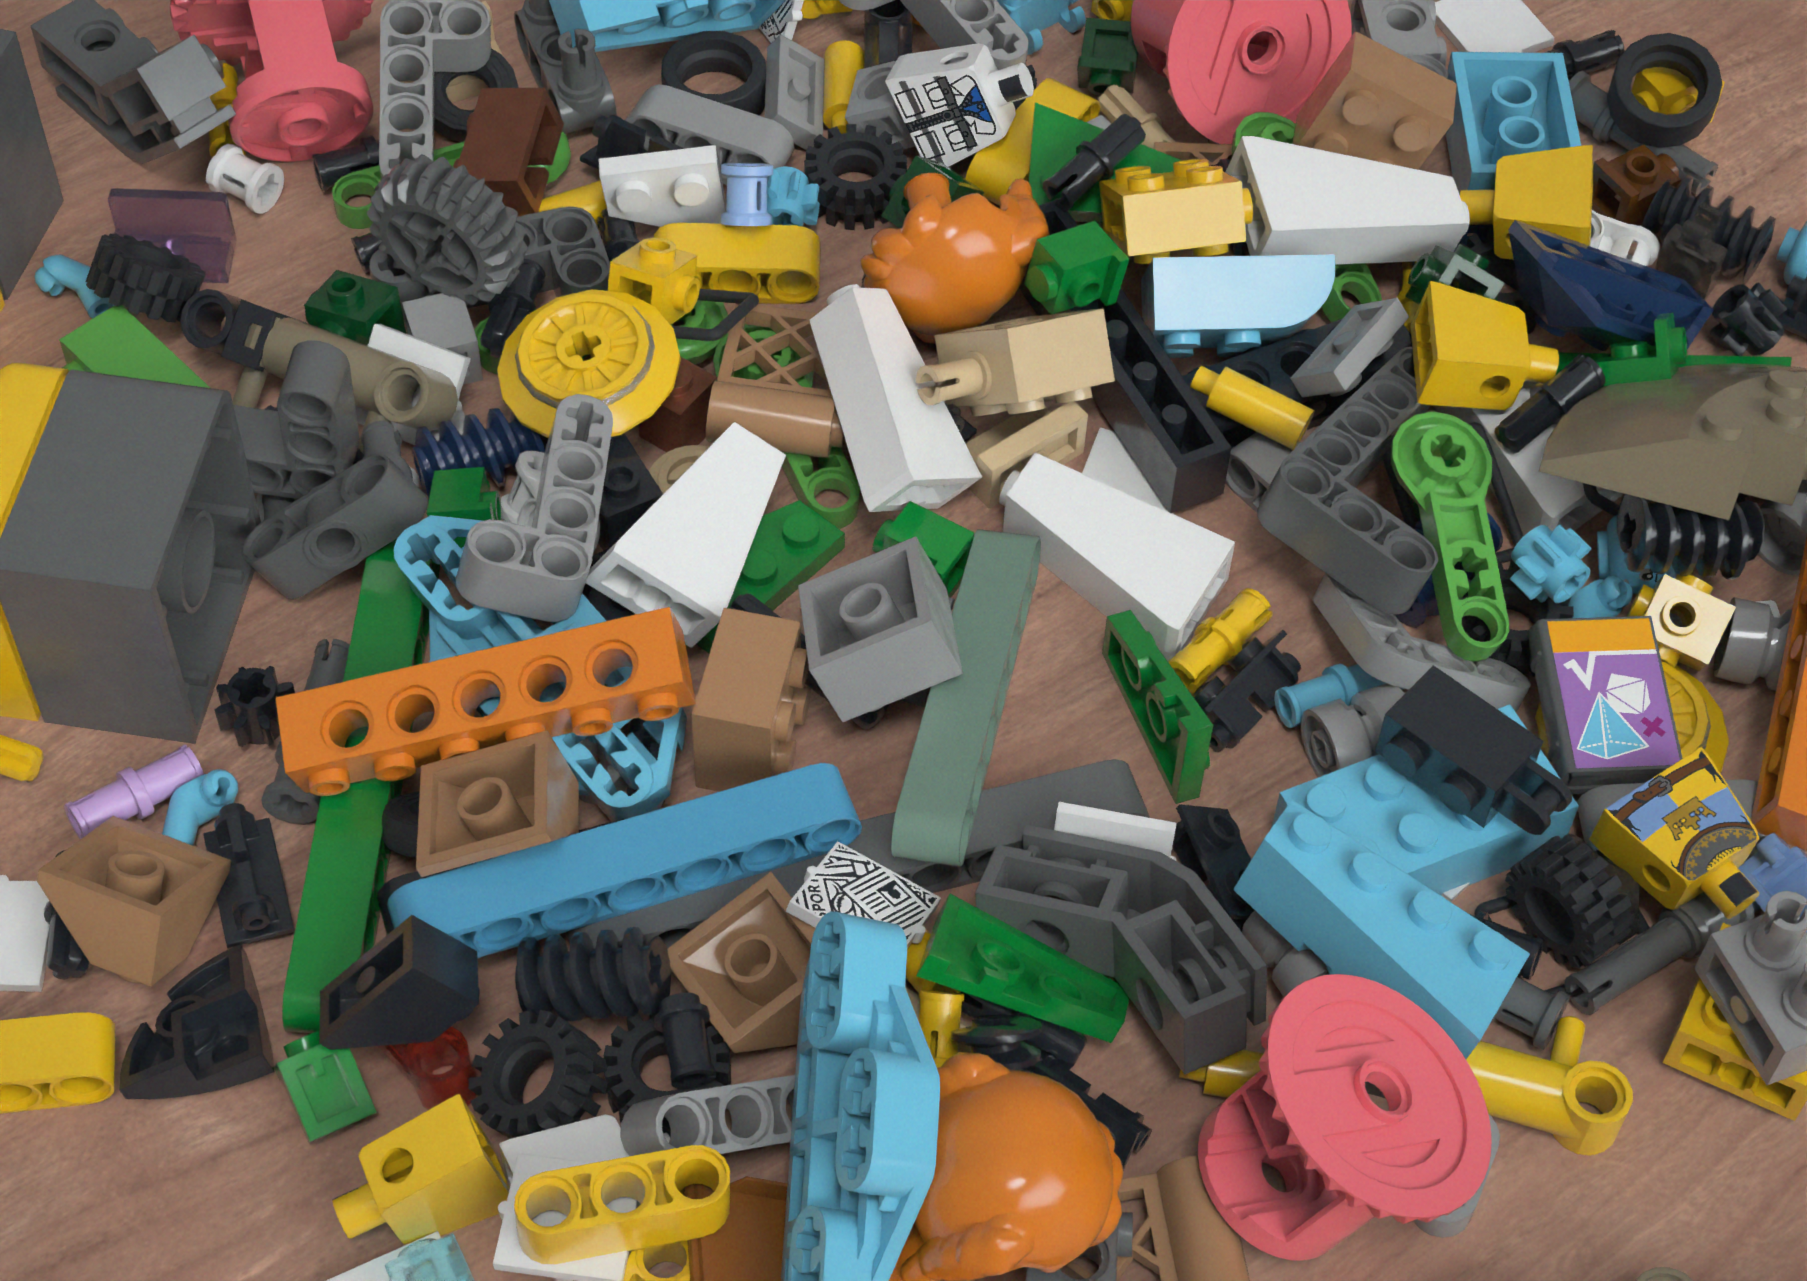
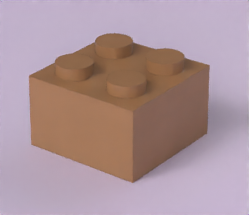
M1355 31L1298 113L1293 144L1418 170L1453 124L1457 83Z
M723 608L696 697V704H694L691 714L696 787L720 792L792 770L796 753V740L790 739L794 724L804 725L811 696V688L805 686L809 664L807 649L801 648L800 621Z

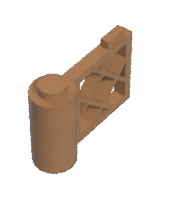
M757 304L755 308L729 330L718 378L713 383L706 423V440L708 442H715L736 422L781 452L829 458L831 447L843 448L845 437L829 384L827 390L802 387L795 381L815 371L828 383L819 351H816L805 340V338L814 335L809 320L818 313ZM745 324L769 327L776 334L757 343L744 331ZM790 346L801 359L781 367L770 355ZM754 362L767 374L757 380L733 377L735 371Z
M1198 1155L1176 1159L1162 1166L1157 1173L1122 1179L1119 1188L1120 1201L1144 1197L1148 1218L1133 1237L1132 1257H1118L1117 1281L1133 1259L1160 1276V1281H1250L1241 1236L1231 1228L1213 1204L1201 1176ZM1151 1235L1155 1255L1142 1248ZM1073 1261L1061 1268L1062 1272L1067 1273L1074 1279L1082 1280L1093 1276L1092 1273Z

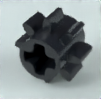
M1755 283L1751 289L1744 284L1736 285L1724 292L1713 306L1712 316L1719 324L1714 326L1709 332L1726 351L1731 350L1735 356H1742L1745 351L1752 356L1761 355L1773 348L1784 333V324L1777 317L1787 309V306L1771 289L1765 290L1760 283Z
M269 666L265 670L261 668L245 669L240 667L238 672L231 677L228 684H218L216 687L221 705L214 711L220 731L233 728L238 746L240 747L247 743L272 746L274 745V740L280 736L276 697L295 693L294 685L292 682H284L278 685L273 666Z

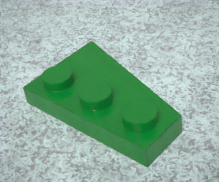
M1035 102L1028 182L1032 189L1033 198L1038 205H1042L1062 197L1061 192H1059L1050 201L1044 192L1043 182L1047 178L1052 177L1076 155V147L1081 142H1091L1104 129ZM1140 144L1113 168L1114 174L1111 179H1116L1115 170L1134 166L1151 167V173L1174 172L1173 163L1182 160ZM1099 182L1068 210L1074 221H1096L1097 223H1103Z
M800 500L763 515L727 608L731 606L732 602L739 595L747 593L752 594L774 611L798 589V585L807 582L845 548V533ZM718 624L696 643L709 654Z
M1127 610L1107 616L1102 654L1175 804L1199 798L1204 771L1210 766L1208 750L1213 729L1212 722L1158 649L1151 633L1143 628L1133 612Z
M951 893L936 917L916 975L917 977L1112 1043L1124 1024L1129 1003V997L1119 983Z

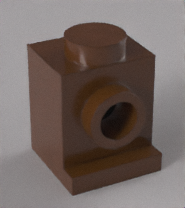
M1644 144L1608 162L1604 158L1594 161L1592 210L1627 224L1642 226L1647 210L1664 182L1670 179V185L1674 187L1680 183L1681 179L1679 178V171L1675 161L1664 153L1656 156ZM1619 195L1621 201L1619 202L1614 196Z

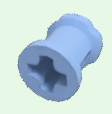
M761 163L721 164V174L727 176L726 212L721 214V224L732 226L771 225L772 215L767 213V177L773 175V165Z

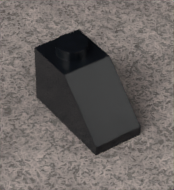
M411 915L320 991L319 1044L330 1050L432 1042L457 1021L467 1018L479 1004L480 989L477 951L416 916Z

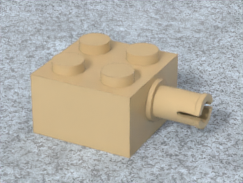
M1104 309L1062 312L1053 315H1031L934 335L939 364L922 366L916 375V383L932 380L938 382V385L917 389L921 400L925 404L936 405L945 401L947 405L954 404L957 407L971 406L972 416L989 415L1007 410L1008 414L1041 410L1045 408L1044 402L1055 400V398L1056 403L1092 398V386L1115 381Z

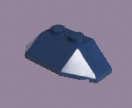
M1514 220L1508 229L1520 295L1535 310V322L1553 335L1564 337L1567 332L1576 334L1584 342L1601 351H1606L1612 344L1628 341H1647L1648 350H1656L1654 320L1660 314L1673 313L1675 327L1685 328L1688 349L1714 310L1684 279L1517 220Z

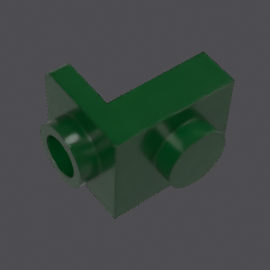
M1086 17L1082 54L1078 59L1077 66L1079 88H1088L1091 93L1099 96L1111 85H1118L1129 93L1134 92L1139 53L1133 41L1131 22Z

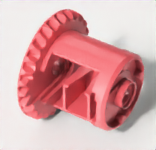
M170 0L171 20L174 30L178 32L181 41L195 35L200 44L207 45L213 51L218 61L225 60L231 66L239 63L242 65L245 80L236 87L237 97L232 102L236 115L230 118L228 122L233 141L243 151L271 161L295 162L312 159L313 154H323L347 146L369 125L373 116V103L368 83L359 71L351 66L337 62L333 44L336 41L347 40L350 36V30H356L362 26L363 18L368 17L370 14L371 4L374 0Z
M1134 0L1131 12L1132 37L1140 57L1153 71L1168 79L1170 87L1167 92L1174 99L1177 111L1187 120L1189 126L1206 138L1221 145L1232 144L1233 134L1241 121L1256 112L1275 113L1290 119L1296 124L1298 113L1352 37L1351 14L1347 0Z
M1331 974L1311 978L1296 986L1281 999L1279 1005L1268 1016L1269 1026L1261 1036V1044L1265 1049L1259 1061L1261 1070L1208 1115L1199 1135L1198 1161L1201 1176L1213 1204L1224 1220L1243 1239L1259 1250L1278 1258L1296 1261L1314 1259L1327 1253L1374 1217L1380 1219L1392 1215L1396 1221L1405 1224L1416 1219L1428 1223L1442 1215H1449L1470 1200L1481 1186L1488 1170L1492 1144L1490 1120L1481 1088L1462 1052L1444 1029L1422 1008L1399 992L1373 980L1345 974ZM1365 1082L1375 1085L1383 1093L1388 1102L1389 1111L1379 1108L1372 1102L1365 1088ZM1262 1163H1267L1280 1172L1285 1182V1192L1274 1189L1267 1182L1263 1175Z

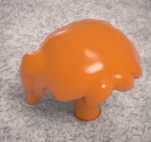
M924 173L915 176L904 187L903 194L905 199L908 200L910 211L904 219L902 228H885L878 231L871 239L873 253L864 255L860 260L861 268L866 275L864 287L887 289L905 326L911 329L925 343L936 344L934 335L982 325L1016 294L1031 261L1036 240L1049 235L1045 216L1032 196V189L1028 181L1022 178L1013 181L1007 193L1000 195L1001 205L999 209L979 193L965 195L952 202L949 193V180L942 174Z
M959 1052L948 1058L941 1067L937 1068L940 1076V1101L936 1167L934 1178L914 1222L924 1244L902 1264L900 1277L903 1281H970L982 1279L986 1276L1002 1275L1023 1267L1036 1268L1045 1273H1053L1072 1262L1089 1247L1102 1243L1116 1230L1122 1215L1118 1196L1123 1179L1122 1162L1114 1152L1115 1140L1110 1130L1102 1122L1096 1120L1093 1113L1075 1092L1049 1077L1031 1072L1009 1070L1001 1063L995 1062L988 1055L980 1053Z

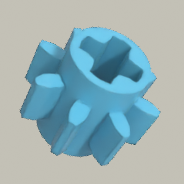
M787 166L773 168V175L767 177V213L772 215L771 225L803 226V223L808 225L817 224L820 203L817 201L819 185L809 184L808 177L799 169Z
M1546 525L1535 527L1521 538L1512 551L1511 558L1520 569L1514 573L1510 580L1530 600L1536 597L1542 603L1549 596L1555 603L1563 602L1573 596L1589 578L1591 570L1581 559L1589 553L1591 547L1572 528L1565 530L1561 525H1558L1551 531Z

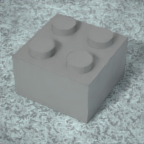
M917 537L908 539L798 585L809 671L842 722L867 712L876 711L887 704L963 674L947 588Z

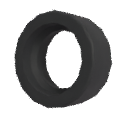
M702 31L685 36L669 48L662 59V85L680 89L759 116L765 108L766 60L759 48L743 36L726 31ZM705 72H725L735 75L745 82L736 90L722 94H704L691 90L683 84L691 77Z
M1672 33L1648 35L1630 44L1617 61L1607 94L1610 116L1621 132L1638 143L1657 148L1680 146L1698 137L1711 121L1722 88L1719 65L1708 49L1689 37ZM1665 67L1677 70L1688 77L1697 89L1696 103L1690 110L1684 113L1666 115L1653 112L1640 104L1631 92L1633 77L1646 68Z

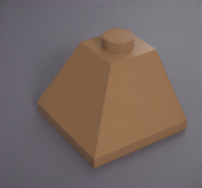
M548 730L421 766L416 870L421 877L552 842L579 832V782Z
M112 816L38 870L37 882L90 964L116 973L125 981L141 983L152 987L187 958L230 872L231 860Z
M769 872L667 948L670 969L688 993L697 994L700 998V1003L708 1007L710 1012L709 1021L734 1053L795 1045L798 1042L800 1000L806 966L810 957L812 937L816 928L786 912L792 897L772 872Z

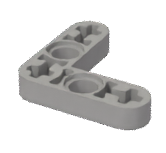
M1327 573L1324 574L1312 598L1356 663L1369 675L1382 682L1409 690L1434 665L1496 709L1510 704L1515 712L1519 709L1531 686L1529 679L1523 673L1504 662L1489 657L1486 660L1477 662L1464 660L1455 655L1448 646L1410 636L1395 615L1381 612L1372 607Z

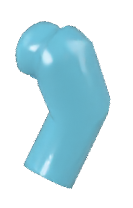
M61 254L53 255L43 259L44 266L35 273V282L38 287L44 292L49 291L51 296L60 295L65 287L75 291L89 317L92 319L114 306L109 303L110 298H100L94 294L95 290L89 289L86 286L87 282L85 281L90 266Z
M1610 575L1605 580H1596L1578 590L1571 596L1568 606H1573V618L1615 617L1622 611V607L1627 606L1631 602L1633 592L1631 586L1619 576Z
M222 769L212 770L208 774L201 775L177 788L169 802L162 834L194 846L198 827L219 816V810L222 807L234 803L235 797L238 794V782L232 773Z

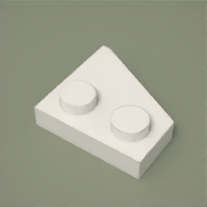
M716 145L599 159L600 180L609 216L658 227L671 223L721 224V214L726 212V200Z

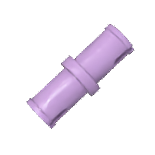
M184 744L178 750L136 771L131 767H127L117 772L116 781L74 802L66 803L64 809L75 833L82 839L112 816L127 820L135 815L140 820L154 813L153 806L170 798L177 788L204 775L193 751Z

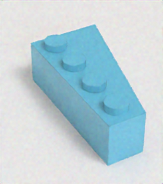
M549 0L560 34L562 35L567 31L571 34L572 48L576 46L574 30L585 29L595 37V52L677 41L685 36L702 31H726L733 33L759 29L786 1Z
M1294 800L1290 801L1268 832L1233 889L1298 951L1310 948L1325 963L1329 975L1345 974L1363 977L1381 983L1410 999L1444 1029L1462 1052L1465 1059L1468 1058L1483 1037L1530 953L1505 938L1502 934L1494 931Z

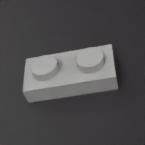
M780 34L767 47L765 118L782 124L790 132L794 143L807 150L808 146L814 147V139L819 134L823 136L824 59Z
M1393 298L1354 305L1290 378L1302 397L1330 394L1336 397L1356 387L1362 379L1361 372L1375 357L1391 347L1394 342L1393 335L1409 318L1399 299Z

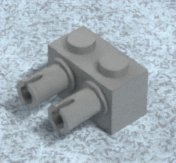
M1782 891L1773 895L1766 905L1764 915L1712 933L1694 968L1766 1085L1807 1071V933L1805 932L1807 931V909L1804 910L1800 918L1804 906L1807 905V899L1791 891Z

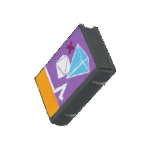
M1652 616L1541 619L1536 621L1528 632L1532 656L1530 667L1531 671L1535 672L1549 743L1547 755L1549 761L1553 764L1554 770L1568 786L1571 794H1584L1593 788L1604 785L1646 783L1683 759Z

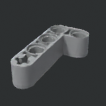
M390 0L383 7L380 17V180L405 158L415 160L422 154L434 162V72L476 71L487 63L491 54V22L489 11L482 2L478 0ZM410 80V81H414V82H411V83H403V82H401V81ZM407 128H409V129H415L414 131H411V132H402V131H399V130H401V129H407Z
M894 0L839 1L848 8L865 11ZM900 0L941 49L981 43L988 47L998 70L1019 63L1026 64L1028 38L997 0Z
M576 394L568 396L560 402L544 453L532 527L501 520H485L471 527L456 575V587L461 596L470 603L484 608L552 622L566 620L576 612L592 564L613 427L612 412L601 400L589 395Z

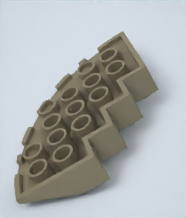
M1741 363L1691 365L1678 367V371L1672 379L1605 386L1577 402L1559 420L1547 440L1538 472L1726 520L1730 519L1739 493L1792 506L1802 479L1807 480V368Z

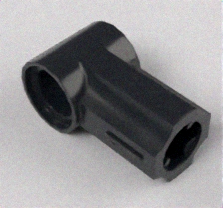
M894 0L874 9L864 11V68L896 61L899 56L912 53L914 16L900 0Z

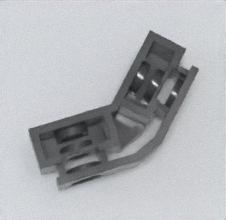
M74 0L30 25L42 68L59 83L63 82L55 88L57 96L125 156L142 164L183 148L236 115L231 105L217 110L209 98L225 88L226 85L220 77L222 70L217 57L207 45L200 44L195 35L158 52L149 39L146 37L138 38L132 33L113 9L108 8L105 10L95 0Z
M1026 825L1024 829L1023 849L996 845L975 892L977 908L1102 975L1114 977V981L1123 988L1184 1075L1246 1049L1247 1018L1253 1026L1266 1021L1267 965L1193 870L1158 851L1032 825ZM1046 895L1057 896V897H1060V898H1062V899H1064V900L1054 899V898L1045 897V896H1046Z

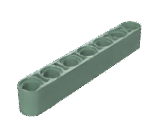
M983 529L976 530L952 612L963 674L934 685L930 689L894 817L891 850L892 856L895 858L959 867L963 864L1036 586L1041 551V539L1039 536Z

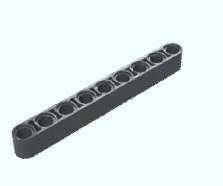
M1112 759L982 790L966 855L961 867L893 857L891 845L896 812L860 820L862 825L860 834L846 846L931 893H936L980 882L997 844L1023 849V832L1026 825L1054 830L1059 802L1150 818L1129 764L1123 760ZM827 854L567 931L569 944L575 933L587 932L595 950L597 937L601 930H613L618 938L620 948H622L623 937L627 928L639 927L644 935L647 946H650L654 936H659L663 939L667 948H669L769 872H772L793 898L805 883L804 876L807 868L810 866L817 867Z

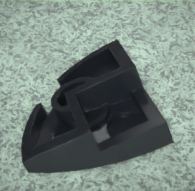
M241 944L208 960L190 972L167 992L172 1002L162 1009L158 1015L155 1033L147 1022L140 1024L127 1048L122 1063L119 1090L125 1099L177 1098L229 1088L275 1072L259 993L247 954Z

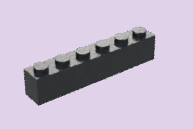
M1059 199L1039 205L1045 216L1049 235L1078 226L1068 211H1063L1055 206ZM1027 268L1019 288L1037 315L1050 314L1025 286ZM1120 288L1116 303L1106 306L1100 299H1097L1086 306H1076L1062 311L1104 309L1115 381L1092 386V398L1168 512L1174 513L1224 494L1232 447L1124 291Z

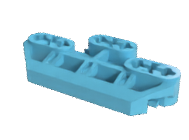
M430 515L419 523L405 529L396 540L394 559L415 595L429 610V662L606 621L583 594L581 595L576 612L571 617L558 622L550 621L553 625L544 631L529 617L484 608L472 603L470 604L473 608L466 610L461 605H457L449 589L440 579H437L434 572L425 562L432 559L436 564H441L449 580L456 587V575L464 547L460 548L454 539L457 537H467L471 527L482 520ZM621 667L614 670L605 681L606 686L616 687L623 684L630 677L633 668ZM556 682L547 686L543 690L539 702H550L557 699L564 692L566 683ZM491 697L484 700L476 710L482 717L491 714L498 707L500 697ZM683 707L679 708V712L670 718L643 723L644 729L660 744L657 760L633 733L626 737L620 731V728L631 719L613 723V727L609 731L598 735L579 736L572 732L552 737L579 782V794L590 796L612 822L661 809L663 801L671 795L670 789L677 746L683 751L687 716ZM585 738H588L594 744L598 742L609 764L615 770H618L620 776L630 788L638 789L637 792L628 796L623 791H617L609 773L600 763L597 764L591 752L579 742Z
M830 911L821 918L812 937L810 957L806 966L800 1000L781 1281H889L934 1178L937 1155L940 1076L905 988L907 939L903 929L898 924Z

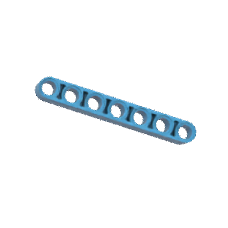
M829 763L812 764L566 836L552 842L413 881L393 892L388 899L387 907L394 929L408 917L414 915L475 949L478 958L517 947L524 937H535L537 940L544 939L549 935L564 933L827 854L837 841L844 845L854 841L860 834L862 825L838 768Z

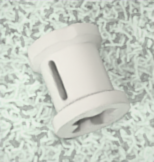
M226 144L210 160L206 172V183L211 191L221 195L230 193L244 200L249 210L263 214L269 211L280 197L284 185V173L279 166L273 163L262 165L245 157L240 147L234 144Z

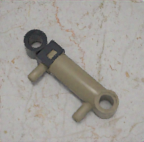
M205 289L196 292L188 299L182 310V333L189 343L197 348L220 354L223 358L245 365L232 400L233 405L256 408L267 375L271 374L284 379L293 348L300 342L312 340L329 343L339 348L347 356L350 363L355 407L369 411L363 429L375 421H386L390 424L395 422L415 429L424 426L431 432L440 429L441 422L451 420L456 412L458 402L456 387L451 379L441 372L218 290ZM226 317L225 325L221 331L220 329L222 321ZM420 386V398L417 404L412 407L413 393ZM360 435V440H359L358 448H359V449L361 450V452L363 453V445H362V442H361V435Z

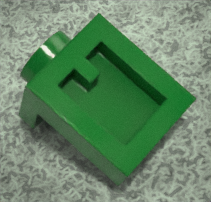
M1673 313L1660 314L1654 320L1656 350H1648L1647 341H1628L1610 345L1611 354H1603L1596 361L1605 375L1606 382L1604 386L1672 379L1678 371V364L1687 363L1686 331L1684 327H1675Z
M319 1031L283 1046L288 1058L276 1063L274 1069L279 1080L283 1081L308 1143L377 1113L350 1048L330 1050L320 1045Z

